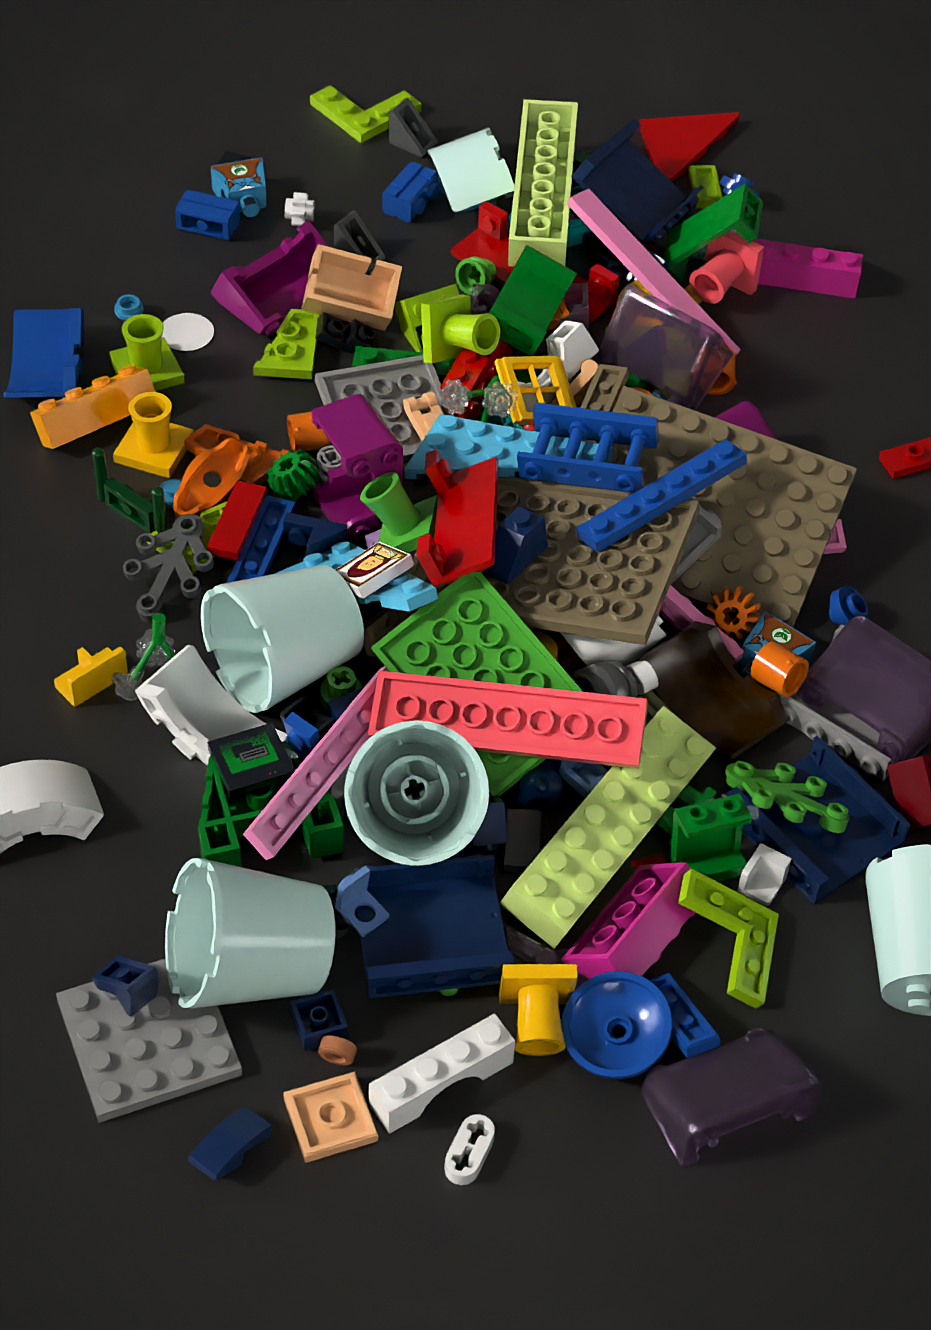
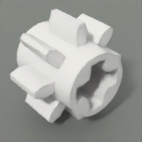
M294 192L293 198H286L285 219H291V225L300 226L308 220H314L315 200H308L307 193Z

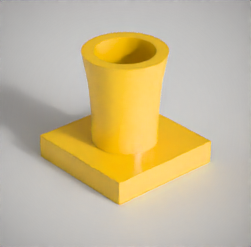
M144 392L135 396L129 403L128 409L133 423L114 451L113 459L115 463L170 478L187 451L184 440L194 433V429L170 423L172 404L167 396L158 392Z
M503 964L499 988V1003L518 1004V1021L514 1049L516 1052L531 1056H545L559 1053L566 1048L561 1028L559 1004H567L575 991L577 964Z

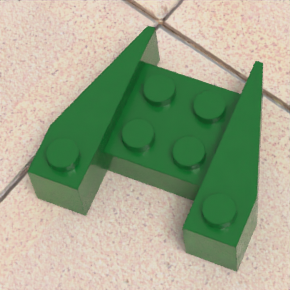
M282 741L289 759L296 770L301 764L299 756L286 741ZM210 756L206 773L205 793L202 799L201 819H199L198 826L202 859L242 867L240 846L237 838L245 837L243 833L286 782L230 799ZM327 792L300 824L310 859L344 852L343 823L335 799Z

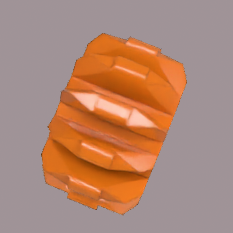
M725 586L723 588V595L718 592L712 595L715 603H709L706 609L714 613L709 618L714 623L717 622V627L720 630H725V634L730 638L734 632L738 640H741L745 636V631L751 633L754 628L753 623H757L758 620L760 621L761 616L755 613V611L759 610L761 605L758 602L750 603L754 593L749 592L746 596H743L742 586H738L734 593L729 586ZM735 607L739 613L732 618L728 613Z

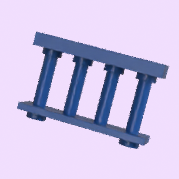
M535 403L533 409L535 431L539 432L532 453L518 451L519 478L635 493L644 487L642 467L637 466L643 447L657 448L659 442L657 417ZM552 435L569 437L563 457L545 455ZM582 439L600 441L594 461L576 459ZM613 443L631 445L625 465L606 463Z

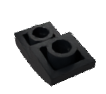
M323 312L317 319L315 339L332 347L355 353L356 346L377 348L378 331L356 319L349 325H346L341 320Z

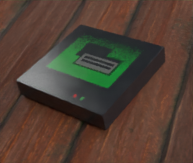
M272 722L207 742L208 751L230 799L286 782L295 772Z

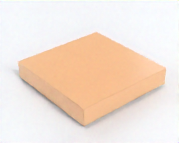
M355 1071L283 1092L284 1101L305 1163L378 1141V1134Z

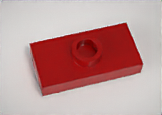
M931 437L880 451L878 459L892 479L931 468Z

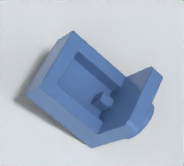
M561 760L558 774L580 795L586 798L608 771L601 764Z

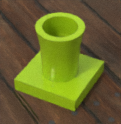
M461 294L421 303L424 363L433 364L457 358L462 348L481 355H489L497 347L500 339V325L497 318L490 313L471 315L470 295Z
M138 314L128 318L122 325V333L127 347L109 352V361L116 375L119 374L118 370L131 364H135L136 367L146 368L155 391L185 383L184 374L165 337H162L164 326L159 318L149 314Z

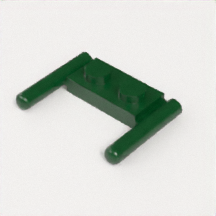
M95 448L92 451L98 500L106 502V506L147 533L157 531L159 534L167 531L164 490L161 487H154L151 491V501L135 493L127 484H122L113 477L108 479L104 450L102 448Z

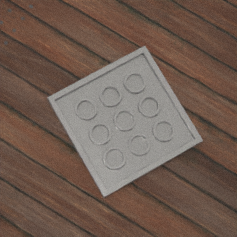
M423 355L315 374V383L323 405L356 394H364L368 397L402 445L403 463L410 461L422 442L404 410V399L415 397V399L421 398L424 393L433 391L443 414L454 416L446 396L442 394L440 389L441 383L433 364L424 363ZM426 409L420 410L421 414L428 413Z
M166 958L147 964L155 967L159 973L158 993L153 1000L132 1017L127 1015L116 995L97 989L94 982L56 993L57 1001L99 1123L242 1075V1067L218 1005L200 1008L181 1007L178 1004L180 995L172 993L170 989Z

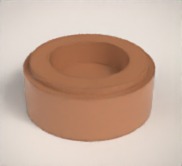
M324 1036L318 1049L319 1055L324 1060L337 1065L352 1064L357 1052V1047L352 1042L337 1036Z

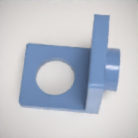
M367 866L362 867L354 874L348 875L340 882L337 887L335 908L362 937L366 936L390 916L367 891L370 870ZM366 905L371 907L375 912V918L370 922L359 921L354 913L359 906Z

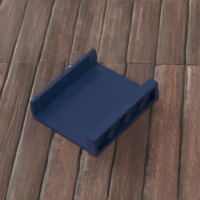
M633 118L586 158L571 177L584 190L590 189L628 231L645 246L651 240L656 243L676 222L691 210L700 200L697 195L704 187L702 185L698 188L695 187L686 197L630 141V138L641 127Z
M818 736L813 739L810 754L791 765L796 769L791 783L805 784L810 776L823 779L827 786L822 797L803 796L827 807L830 803H839L845 806L849 811L850 819L843 833H833L824 829L819 823L821 815L807 810L803 822L794 823L783 816L784 812L775 801H773L771 808L764 809L754 805L749 793L745 795L738 787L726 793V797L740 793L752 815V822L743 825L742 833L757 848L762 843L792 858L787 878L813 905L866 871L868 865L875 858L884 859L892 853V850L903 846L910 828V824L904 815L892 808L883 799L878 790L868 785L855 768L845 763L837 755L834 748L827 745Z
M473 854L468 857L445 859L428 865H405L398 863L386 866H367L370 870L367 891L390 914L386 921L366 936L362 937L359 934L368 998L500 984L503 964L515 963L513 952L507 950L493 876L494 854ZM361 868L353 869V874ZM363 905L356 909L357 919L361 922H370L375 918V912L369 906Z

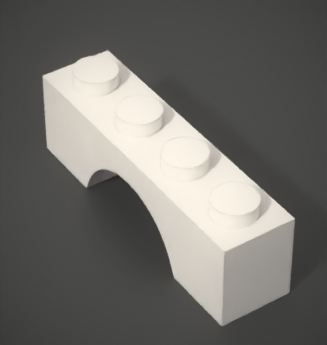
M565 320L546 339L547 356L561 357L569 383L572 381V377L581 369V364L585 360H592V357L599 351L583 323ZM543 369L537 377L539 387H553L548 369ZM517 381L519 388L533 387L532 382L525 384L524 382ZM501 386L498 391L501 400L497 401L494 398L491 406L493 409H501L510 414ZM535 393L521 394L526 411L533 412L535 403H538ZM542 393L544 403H550L555 393Z
M494 1013L369 1083V1107L388 1134L420 1117L428 1103L449 1085L472 1076L484 1080L512 1064L515 1040Z

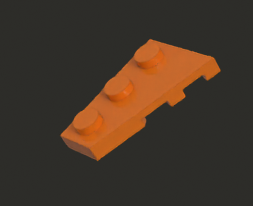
M208 424L203 425L184 440L185 449L196 456L204 450L216 447L226 438H235L250 447L251 452L240 481L256 485H262L269 477L267 471L273 467L272 462L277 461L281 454L286 455L289 452L285 449H282L281 452L269 449L267 443L256 441L254 444L241 440L239 434Z

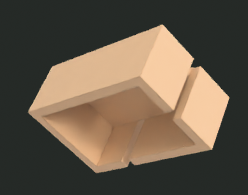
M318 244L312 257L301 310L320 315L325 312L334 318L347 322H352L356 319L371 328L385 331L392 319L402 266L377 260L370 275H367L365 273L371 263V258Z

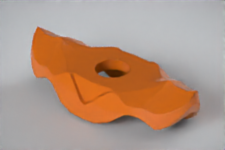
M226 438L216 447L199 453L187 467L181 484L175 493L173 500L175 517L179 518L185 514L198 515L222 501L234 488L236 481H240L249 460L250 447L238 439ZM210 472L216 473L221 478V483L217 487H209L203 481L204 475Z

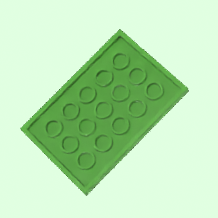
M472 572L459 577L437 594L439 599L422 606L371 647L374 654L389 672L583 692L481 572ZM476 751L486 770L489 793L493 797L501 796L529 771L547 759Z

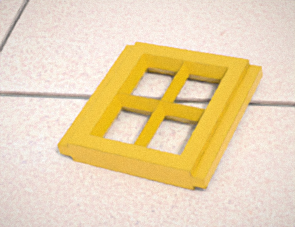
M522 356L503 357L502 359L495 360L494 363L513 424L534 425L533 412L526 411L521 394L535 393L537 402L544 403L542 393H555L559 405L576 407L561 357ZM527 369L533 387L519 388L514 370ZM534 369H548L553 387H539Z

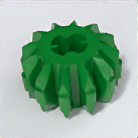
M291 449L286 455L281 454L277 461L272 462L273 467L267 471L269 476L267 481L271 489L278 496L285 500L292 498L296 501L300 495L304 494L307 496V491L316 487L315 482L321 478L319 475L320 469L317 466L316 460L303 449L297 451Z

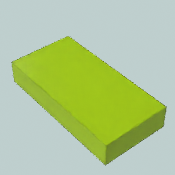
M716 165L689 166L688 176L691 189L698 188L700 185L704 187L697 195L700 200L695 204L696 208H706L723 197Z

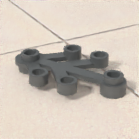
M182 515L175 520L173 528L153 536L149 533L139 535L136 539L138 551L143 555H150L155 552L156 548L171 542L174 543L170 550L141 562L137 559H129L123 564L125 577L130 581L139 580L144 574L161 568L149 593L142 595L136 604L139 617L145 622L151 623L152 616L156 613L164 614V607L160 599L175 569L181 580L180 586L185 597L195 598L201 593L200 582L198 578L192 575L183 556L189 545L194 553L193 560L197 570L207 572L214 566L212 554L205 550L201 541L204 533V524L197 515ZM145 542H151L148 546H142ZM204 558L209 559L206 563H199ZM131 568H138L135 572H128ZM191 584L196 585L195 588L191 590L186 589V587ZM154 603V604H153L152 606H150V607H144V606H146L147 604Z

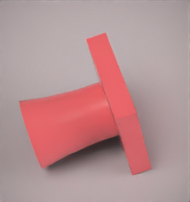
M729 231L709 243L705 265L695 270L690 276V286L695 295L702 301L710 304L720 302L730 286L752 295L758 286L764 246L754 241L748 243L741 235L733 231Z

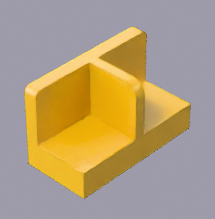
M82 647L77 650L79 664L55 678L54 682L55 688L76 707L128 675L126 651L122 647H118L113 651L106 647L91 656Z

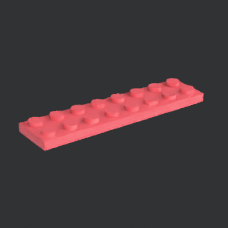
M378 671L368 736L371 737L378 731L396 723L428 721L455 731L466 739L475 751L639 769L648 700L646 698Z

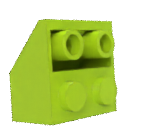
M456 284L395 302L394 308L401 331L416 352L423 353L421 303L459 295Z

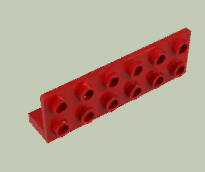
M485 201L479 206L478 228L451 248V255L461 261L477 256L493 262L497 271L495 281L502 285H505L514 266H508V213ZM598 263L590 268L589 281L576 275L563 298V302L571 315V321L583 323L586 328L616 303L619 275Z
M438 449L427 452L424 469L438 494L434 539L430 533L418 537L416 556L432 585L437 586L442 583H452L459 577L472 572H482L495 563L499 462L496 457L453 473L450 462L447 458L443 459Z

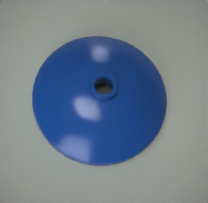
M606 972L585 981L569 998L562 1016V1032L566 1048L571 1057L584 1070L607 1079H625L647 1071L663 1056L672 1036V1015L663 993L648 979L630 972ZM618 1029L626 1031V1034L621 1038L613 1036L614 1032Z

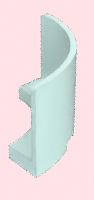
M490 128L427 150L435 164L454 212L465 210L502 195L505 196V199L514 196L513 180L505 160H498L500 159L498 152L500 149L494 135H491Z

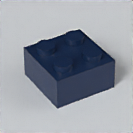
M334 989L290 1001L291 1016L304 1051L319 1047L324 1036L348 1038V1025Z

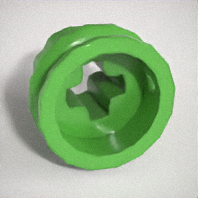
M477 256L469 257L457 265L455 272L456 282L464 293L476 295L488 289L495 280L497 271L494 263L488 259H482Z
M341 666L328 672L327 678L320 686V702L326 710L328 701L362 688L361 683L354 675V671L349 667Z

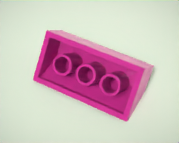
M766 239L753 240L764 246L758 284L855 299L861 274L862 254L775 242Z
M686 862L640 865L563 956L562 961L564 964H577V972L587 979L613 971L630 972L643 976L648 968L660 959L661 952L668 943L680 934V929L685 922L696 914V912L678 903L683 875L691 869Z

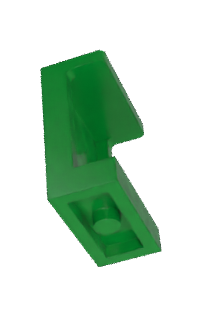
M740 793L674 809L670 863L686 862L690 868L717 882L740 877L747 865L740 852L742 827L752 822V815Z

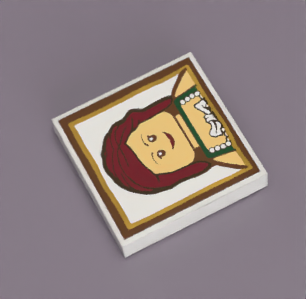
M377 542L335 570L344 578L354 595L365 598L413 567L415 562L411 554L382 542Z

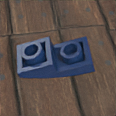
M244 1106L214 1128L192 1151L188 1162L214 1181H217L242 1165L243 1156L246 1151L270 1137L272 1125Z

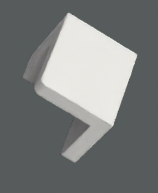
M760 843L741 873L737 892L765 906H769L787 878L792 858Z

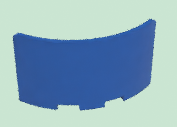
M84 309L15 310L13 313L12 367L4 397H66L65 392L80 387L79 379H82L83 359L79 358L78 348L84 346Z

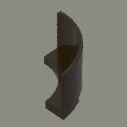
M695 621L640 658V661H647L657 675L658 687L653 689L654 693L679 719L716 747L712 754L722 759H734L787 722L778 693L764 688L749 675L743 678L733 668L736 661L726 648L715 625Z

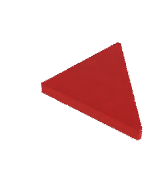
M739 112L640 119V131L650 161L671 182L676 181L687 171L691 163L697 162L713 143H717L732 125L739 122L740 114Z

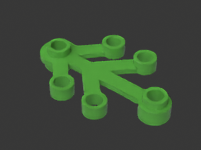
M737 761L727 765L725 770L727 784L732 788L738 787L741 791H747L752 797L754 805L769 809L772 807L773 801H775L784 812L783 816L794 823L803 822L807 810L821 815L819 823L824 829L833 833H843L846 830L850 817L848 815L849 811L845 806L839 803H830L827 807L803 796L822 797L827 786L823 779L810 776L805 784L791 783L796 769L787 763H777L775 770L755 769L751 764L744 761Z

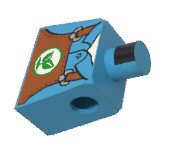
M261 157L211 166L212 189L217 197L239 201L240 212H243L247 217L256 216L259 210L266 206V184Z
M765 611L760 617V621L758 620L743 643L742 649L744 653L739 662L743 670L740 672V675L743 678L747 675L751 677L753 660L759 650L768 642L773 641L805 658L809 664L812 661L816 642Z

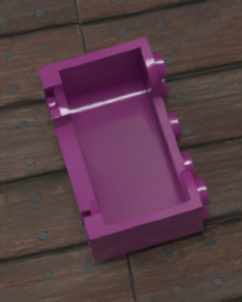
M356 394L312 409V422L317 429L324 431L341 456V466L327 471L329 480L322 488L319 485L313 488V497L329 521L347 525V542L352 544L364 541L366 535L380 530L383 524L375 513L360 500L363 489L373 479L388 472L397 473L403 484L402 445L368 397L364 394Z

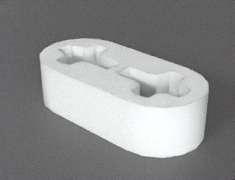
M647 661L632 662L625 666L636 678L638 695H643L658 687L657 675Z
M477 1114L466 1118L446 1155L445 1174L454 1184L467 1185L473 1182L493 1145L495 1129L492 1121L486 1116ZM477 1129H482L484 1131L483 1136L480 1135L475 1145L471 1144V1133H475ZM465 1154L468 1155V1167H464L462 1171L456 1170V1164L462 1162Z

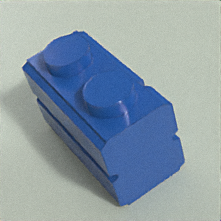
M411 161L382 193L383 212L393 217L397 216L398 219L408 223L417 214L421 215L425 210L426 203L430 199L434 200L439 193L440 185L438 184L437 171L428 167L423 168L422 165Z
M186 189L182 200L179 201L175 209L176 228L230 241L240 223L239 201Z

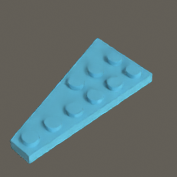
M440 414L404 469L405 479H416L417 474H427L424 469L426 453L438 449L443 459H448L453 473L496 457L499 462L498 477H515V472H519L517 463L518 451L532 453L539 432ZM552 435L545 455L563 457L569 438ZM581 441L576 459L594 461L599 444ZM611 447L606 463H610L613 457V447Z
M347 541L334 544L331 550L324 553L310 554L304 558L303 562L277 573L318 565H327L335 570L365 550ZM406 571L365 598L354 595L360 604L380 601L382 607L409 612L439 599L435 586Z

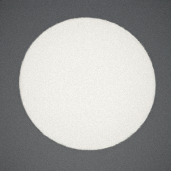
M181 313L171 316L163 322L164 330L162 337H165L169 347L175 350L192 351L202 348L211 341L214 335L212 323L207 318L198 314Z

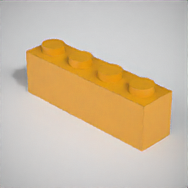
M135 364L127 365L118 370L119 374L111 378L109 376H102L94 379L91 382L92 386L82 389V387H77L65 392L66 397L60 400L49 399L39 403V409L30 412L42 445L54 449L129 416V403L135 396L144 392H156L148 370L136 367Z

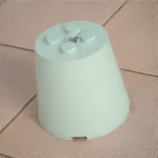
M318 565L219 584L213 589L208 590L202 600L201 626L207 652L214 651L221 668L215 672L226 691L245 710L252 713H258L271 708L326 675L332 669L357 656L363 646L364 627L355 596L344 578L327 565Z
M405 721L378 731L360 747L352 759L347 772L344 798L351 825L360 839L371 850L396 863L428 865L455 855L474 838L487 812L489 784L486 770L479 755L461 735L437 723ZM416 779L417 784L422 782L424 788L419 790L420 796L417 798H412L411 794L406 795L404 789L409 787L408 781Z
M915 845L892 850V857L885 860L878 857L875 858L866 869V887L882 998L896 1009L912 1014L931 1016V845Z
M192 858L185 863L173 887V893L178 894L175 911H168L165 934V958L171 992L180 995L178 1004L181 1007L200 1008L311 995L317 993L323 987L332 965L335 947L334 911L329 894L324 887L318 884L202 858Z

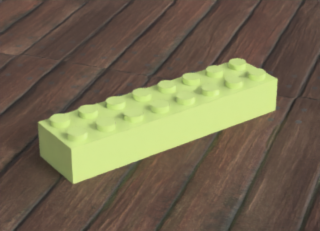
M524 99L509 233L508 266H515L526 245L564 266L566 264L570 207L567 205V202L571 197L572 190L571 176L573 175L578 102Z
M663 706L645 727L639 769L612 766L511 886L499 904L554 949L690 782L716 747Z

